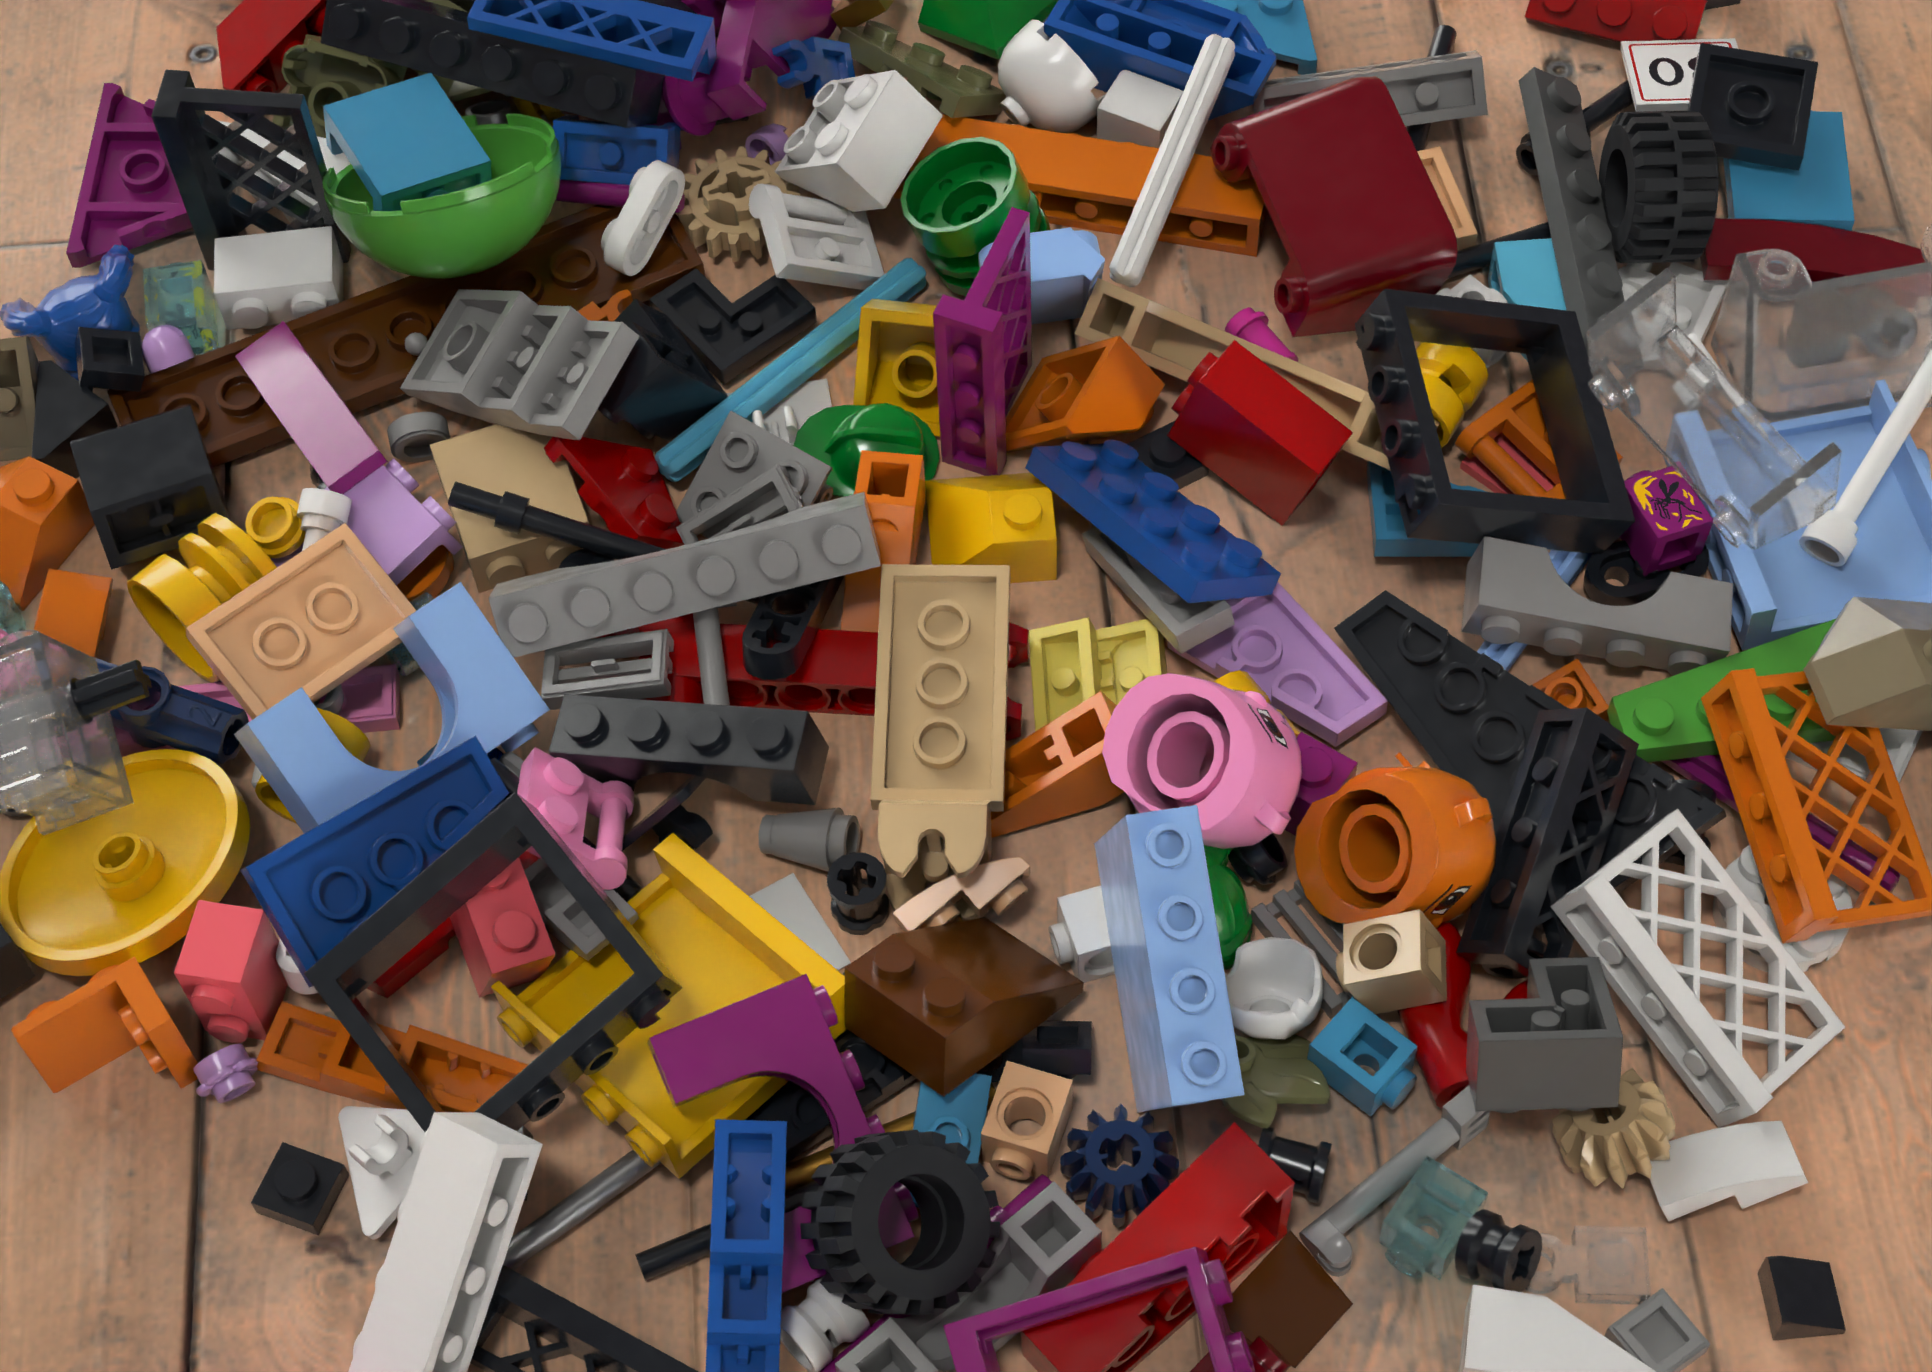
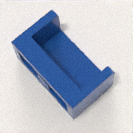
M566 114L553 120V129L559 142L561 154L560 180L630 185L634 175L640 168L647 167L656 160L679 169L681 128L675 122H668L662 126L642 125L624 128L603 121L579 120V115Z

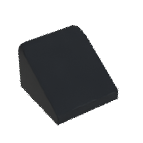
M1769 1256L1764 1259L1758 1271V1277L1773 1341L1845 1333L1846 1328L1830 1262L1787 1256Z

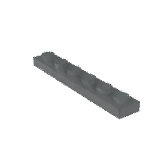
M1533 67L1519 80V86L1566 310L1576 312L1590 365L1623 377L1638 366L1639 363L1633 341V329L1629 322L1622 291V279L1618 273L1612 246V234L1608 227L1602 201V189L1597 178L1592 156L1591 140L1587 133L1582 111L1581 95L1577 85L1568 79L1556 77Z

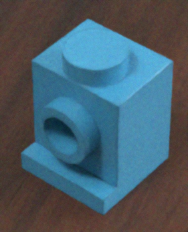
M1353 997L1309 1044L1307 1060L1313 1062L1322 1071L1328 1085L1370 1117L1382 1103H1385L1391 1109L1399 1106L1417 1081V1076L1411 1070L1414 1066L1418 1046ZM1360 1066L1371 1067L1376 1072L1375 1075H1370Z

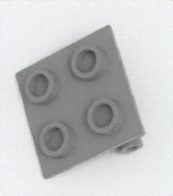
M730 410L676 512L680 523H684L778 464L786 467L791 477L789 481L792 487L797 488L802 498L800 502L803 507L829 501L833 494V488L826 483L833 468ZM775 487L702 532L701 535L710 538L739 518L780 495ZM785 509L770 519L776 518L789 512L787 509Z

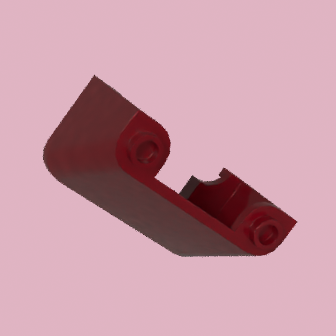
M1376 76L1351 78L1225 124L1214 139L1210 149L1215 167L1229 182L1246 181L1251 175L1253 176L1290 259L1280 279L1275 284L1274 301L1278 311L1283 314L1293 337L1356 331L1354 324L1384 289L1436 295L1451 274L1456 264L1458 253L1457 238L1453 226L1386 85L1380 78Z

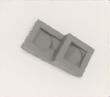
M538 859L525 870L546 930L588 961L610 943L543 859ZM613 889L604 890L631 925L639 919L638 913Z

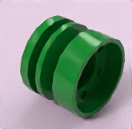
M985 137L959 139L937 148L921 160L908 176L900 198L903 215L918 241L925 247L927 257L935 266V271L939 278L952 292L964 296L967 295L980 270L978 253L983 247L995 241L1012 207L1030 212V233L1050 230L1048 219L1044 211L1039 207L1035 194L1029 190L1027 179L1014 154L1002 142Z

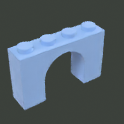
M461 582L409 615L393 628L431 682L441 705L442 727L440 737L433 753L423 765L474 736L478 738L487 754L499 745L502 746L505 752H512L539 733L532 722L550 709ZM302 687L248 722L234 734L303 833L417 769L413 768L403 771L382 770L357 759L342 745Z

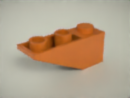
M861 450L854 494L865 492L880 550L881 565H916L926 501L923 455ZM881 566L846 575L840 630L878 632Z

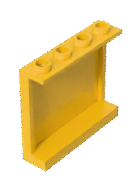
M671 833L653 849L662 873L627 903L639 916V919L632 926L682 986V989L670 998L671 1001L657 1012L661 1019L647 1028L639 1029L637 1027L616 1045L619 1049L618 1053L608 1065L594 1074H582L574 1083L584 1091L581 1098L599 1121L606 1126L617 1121L628 1132L625 1135L626 1141L647 1165L653 1167L660 1161L680 1179L714 1148L715 1119L746 1120L788 1081L776 1077L748 1078L673 1108L648 1046L650 1037L804 974H807L812 988L823 985L832 1001L838 1019V1024L829 1027L833 1039L835 1040L847 1028H845V976L679 837ZM611 943L589 961L570 950L517 996L499 980L494 983L491 988L503 1010L497 1016V1020L517 1045L523 1048L531 1042L543 1053L631 977L634 972Z

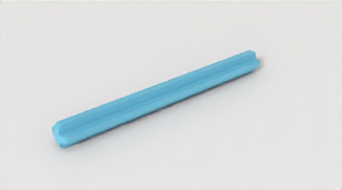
M905 258L660 449L655 454L658 471L670 482H678L704 461L730 410L753 422L752 414L754 411L760 410L762 415L858 340L861 307L871 299L906 302L923 289L927 283L925 278L927 273L922 265H918L912 258Z

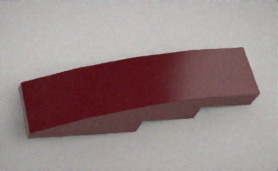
M1715 218L1708 243L1700 256L1704 280L1757 279L1759 294L1800 293L1810 286L1826 285L1835 287L1848 296L1849 292L1863 284L1873 283L1879 288L1887 290L1896 303L1902 305H1932V274L1927 251L1875 235L1815 224L1765 219ZM1868 298V300L1874 306H1877V304L1874 301H1872L1871 298Z

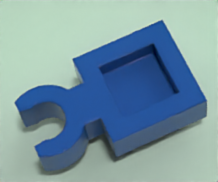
M813 36L803 41L793 39L772 48L773 55L783 57L790 67L789 73L777 77L778 84L786 89L803 84L806 99L814 100L818 91L831 80L855 77L850 43Z

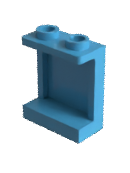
M432 73L323 106L327 147L333 155L345 154L371 194L374 211H402L401 201L443 195L492 180L490 158Z
M1811 110L1804 156L1799 171L1723 158L1728 219H1765L1823 225L1852 231L1855 219L1842 112Z

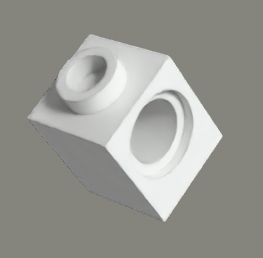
M1101 885L1057 897V924L1049 926V935L1058 963L1070 962L1074 976L1084 983L1114 975L1115 971Z

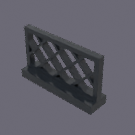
M165 70L152 112V119L208 270H214L215 238L247 235L245 228L250 224L259 227L267 233L307 229L308 227L332 226L343 263H348L351 246L349 240L334 221L324 197L322 182L327 168L304 94L195 88L189 71ZM205 111L222 112L235 121L225 126L205 114ZM265 114L291 116L293 125L285 130L263 116ZM246 129H250L270 141V143L262 148L240 134ZM227 147L248 161L240 166L219 154V151ZM285 150L306 164L298 170L278 158L277 155ZM262 168L283 182L275 187L254 173ZM240 186L259 197L260 200L252 204L232 192V190ZM297 189L318 203L310 208L290 196V194ZM276 207L295 220L290 224H286L267 211Z

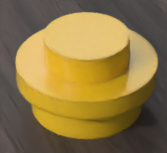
M273 496L263 498L255 503L247 514L245 523L247 535L270 558H282L290 555L304 542L306 532L300 529L302 518L297 517L299 504L290 498Z

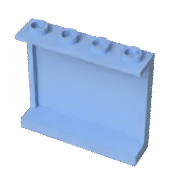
M1885 379L1875 382L1870 402L1867 406L1761 424L1760 427L1769 438L1762 444H1760L1749 427L1704 435L1695 413L1671 417L1663 458L1667 467L1678 465L1714 520L1705 543L1709 552L1708 568L1713 580L1733 583L1731 625L1742 650H1748L1836 619L1845 604L1853 597L1932 603L1931 468L1927 454L1923 449H1917L1910 433L1855 521L1858 527L1855 534L1857 545L1843 566H1830L1810 556L1799 543V539L1813 517L1822 516L1825 510H1833L1898 402H1895Z
M1197 805L1125 815L1094 845L1137 1113L1245 1095Z

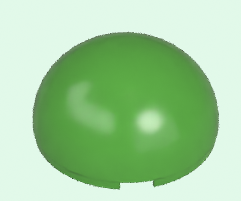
M506 114L508 124L478 125L476 115L461 116L491 160L492 180L443 195L401 201L402 211H374L373 198L353 166L350 164L337 174L333 167L328 169L322 182L328 209L339 229L359 251L378 264L393 271L433 279L463 277L482 272L509 259L526 246L539 232L551 212L557 197L561 178L560 147L553 127L542 119L522 114Z

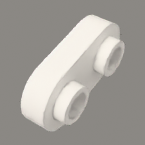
M656 160L636 172L630 183L629 197L618 218L613 219L607 225L602 235L601 248L604 251V261L607 266L628 276L636 275L644 268L681 201L685 187V176L680 169Z

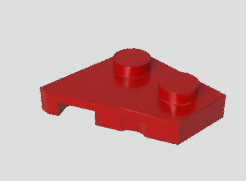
M552 437L545 445V453L553 463L562 460L568 461L585 481L577 492L588 506L604 519L609 531L664 549L684 545L676 529L681 523L663 477L658 471V464L651 449L582 437L580 440Z

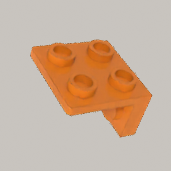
M135 956L120 965H113L100 970L86 985L58 1001H49L39 1005L28 1014L25 1020L14 1025L11 1029L15 1039L53 1093L63 1090L137 1046L140 1047L155 1074L168 1067L181 1089L198 1079L193 1071L198 1062Z

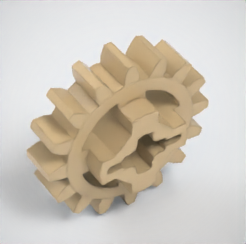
M739 146L736 157L729 158L722 149L716 150V162L712 164L700 158L695 161L697 175L684 173L685 187L683 193L685 195V205L683 210L677 213L685 231L689 233V238L694 247L696 248L707 242L708 254L712 258L718 256L722 250H729L732 262H738L742 251L750 250L756 259L762 258V246L766 244L760 219L752 217L749 211V197L754 186L761 183L779 187L782 193L801 196L799 186L783 180L775 173L782 160L770 165L769 152L764 149L755 158L748 157L745 146Z

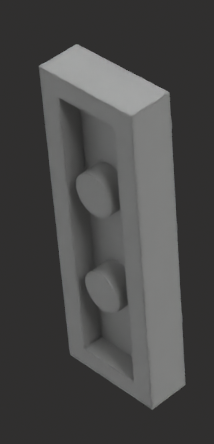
M1096 526L1082 533L1088 554L1180 654L1235 625L1231 606L1225 600L1187 603Z

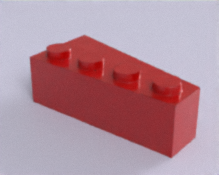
M1234 1122L1106 1248L1092 1255L1081 1266L1076 1277L1067 1286L1192 1247L1206 1250L1209 1262L1220 1259L1229 1284H1231L1286 1235L1295 1182ZM1181 1281L1021 1331L1022 1355L1038 1372H1130L1197 1314L1188 1281Z

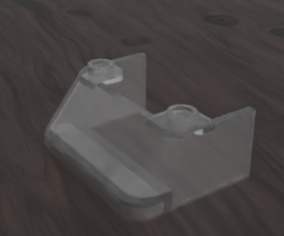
M1668 268L1659 273L1586 331L1589 367L1594 377L1588 381L1591 392L1607 410L1613 411L1618 407L1717 514L1713 517V522L1731 545L1738 548L1744 543L1751 549L1756 550L1815 522L1835 506L1842 451L1832 442L1808 462L1795 451L1677 326L1676 276Z

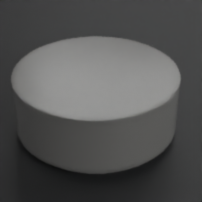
M415 412L404 415L393 421L387 429L392 455L405 462L417 463L432 460L433 455L430 444L450 439L447 420L442 415L433 412Z

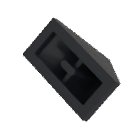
M39 361L31 457L77 479L79 472L70 442L118 427L107 402L87 387H79V381L53 361Z

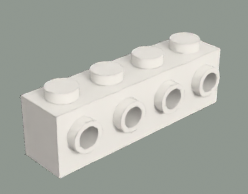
M434 1112L430 1126L420 1143V1156L407 1195L399 1207L398 1223L385 1262L377 1274L374 1296L363 1329L354 1343L353 1359L348 1372L468 1371L543 1145L542 1143L481 1113Z

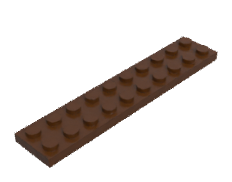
M596 205L543 225L529 243L516 254L497 266L482 272L446 279L422 278L410 275L286 322V325L334 387L352 414L406 394L400 387L419 356L411 355L405 349V339L409 334L417 332L423 334L429 340L458 289L521 291L538 305L571 306L578 311L592 301L599 308H602L614 294L626 289L632 293L633 301L637 299L644 302L697 268L704 276L705 271L704 264L676 213L673 214L647 264L639 273L628 276L607 266L604 261V251L601 248L602 235L607 225L613 219L618 218L622 208ZM273 328L144 376L140 392L106 390L121 426L191 404L213 468L292 438L235 357Z

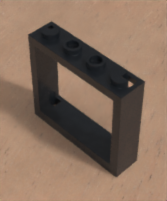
M1384 289L1354 324L1358 337L1356 343L1358 348L1361 349L1369 381L1368 393L1370 399L1374 402L1382 434L1381 445L1384 454L1388 458L1395 486V502L1399 503L1407 538L1480 544L1483 537L1486 536L1544 547L1547 550L1602 554L1635 522L1575 311ZM1414 341L1526 354L1566 499L1451 488Z
M516 792L304 973L424 1132L429 1128L434 1112L444 1111L356 997L531 846H533L617 950L634 974L474 1112L481 1113L515 1131H518L529 1120L535 1122L545 1118L563 1102L565 1098L563 1091L582 1074H594L608 1065L618 1053L619 1049L616 1045L637 1027L644 1029L661 1019L657 1012L671 1001L670 998L682 989V986L539 810Z

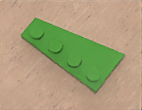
M1836 619L1614 696L1607 710L1610 723L1639 744L1636 755L1648 763L1719 754L1701 698L1733 670L1754 668L1757 676L1804 671V667L1817 652L1825 635ZM1774 694L1764 695L1770 716L1788 727L1797 710ZM1806 717L1797 735L1809 743L1833 741L1836 737L1808 717Z

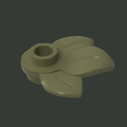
M1296 1034L1285 1040L1244 1038L1235 1035L1245 1095L1223 1098L1222 1101L1227 1110L1236 1117L1255 1126L1267 1129L1274 1120L1277 1104H1327L1329 1102L1330 1090L1326 1078L1313 1062L1307 1060L1310 1041Z

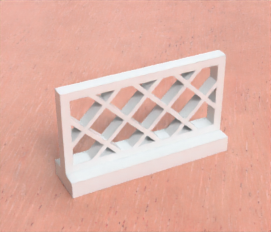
M1679 809L1667 814L1585 882L1566 893L1550 906L1588 957H1599L1607 982L1718 1128L1757 1113L1773 1099L1771 1093L1845 1028L1841 1020ZM1667 834L1670 835L1685 855L1684 874L1659 868V841ZM1642 856V864L1633 863ZM1618 874L1641 879V910L1629 908L1609 881ZM1658 883L1684 889V920L1658 914ZM1701 893L1716 896L1725 907L1726 929L1701 924ZM1657 929L1683 934V966L1670 963L1658 947ZM1700 938L1726 944V975L1700 969ZM1743 947L1757 950L1768 963V984L1743 979ZM1700 984L1726 989L1725 1021L1713 1019L1700 1002ZM1743 993L1768 998V1030L1743 1025ZM1785 1002L1800 1005L1817 1027L1810 1036L1802 1038L1785 1034ZM1742 1039L1768 1045V1073L1761 1079L1757 1077L1742 1057ZM1785 1048L1793 1050L1785 1057Z

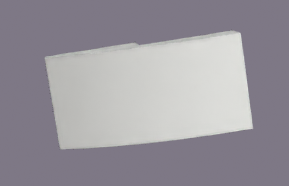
M1782 1121L1737 1124L1687 1135L1669 1141L1671 1146L1669 1149L1670 1159L1650 1161L1652 1165L1650 1181L1659 1205L1668 1221L1734 1195L1741 1208L1744 1209L1808 1183Z

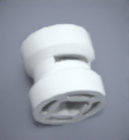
M825 1275L818 1278L808 1287L807 1298L800 1305H788L781 1310L780 1340L791 1355L808 1372L821 1371L832 1361L833 1349L836 1346H839L842 1342H854L870 1329L869 1321L861 1309H854L842 1303L844 1294L829 1293L823 1287L820 1281Z

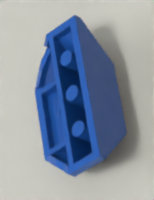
M1058 0L1044 22L1045 34L1049 38L1055 33L1061 37L1098 80L1099 84L1094 88L1104 92H1108L1122 70L1134 72L1184 91L1205 39L1212 34H1217L1222 38H1230L1235 43V57L1208 121L1253 105L1276 66L1277 56L1271 48H1267L1262 36L1246 15L1202 0Z

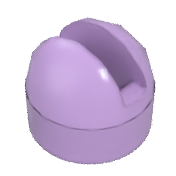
M773 123L762 126L749 135L745 143L748 157L755 158L764 149L769 152L770 165L782 160L786 154L783 149L788 140V136L784 133L787 128Z
M159 325L146 333L141 345L142 355L150 373L166 369L195 357L188 338L182 330L172 325Z

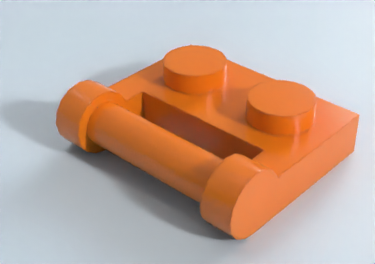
M1533 379L1473 421L1458 436L1455 446L1468 458L1476 456L1515 495L1566 499ZM1502 432L1556 485L1549 491H1546L1493 438ZM1615 450L1620 466L1623 457Z

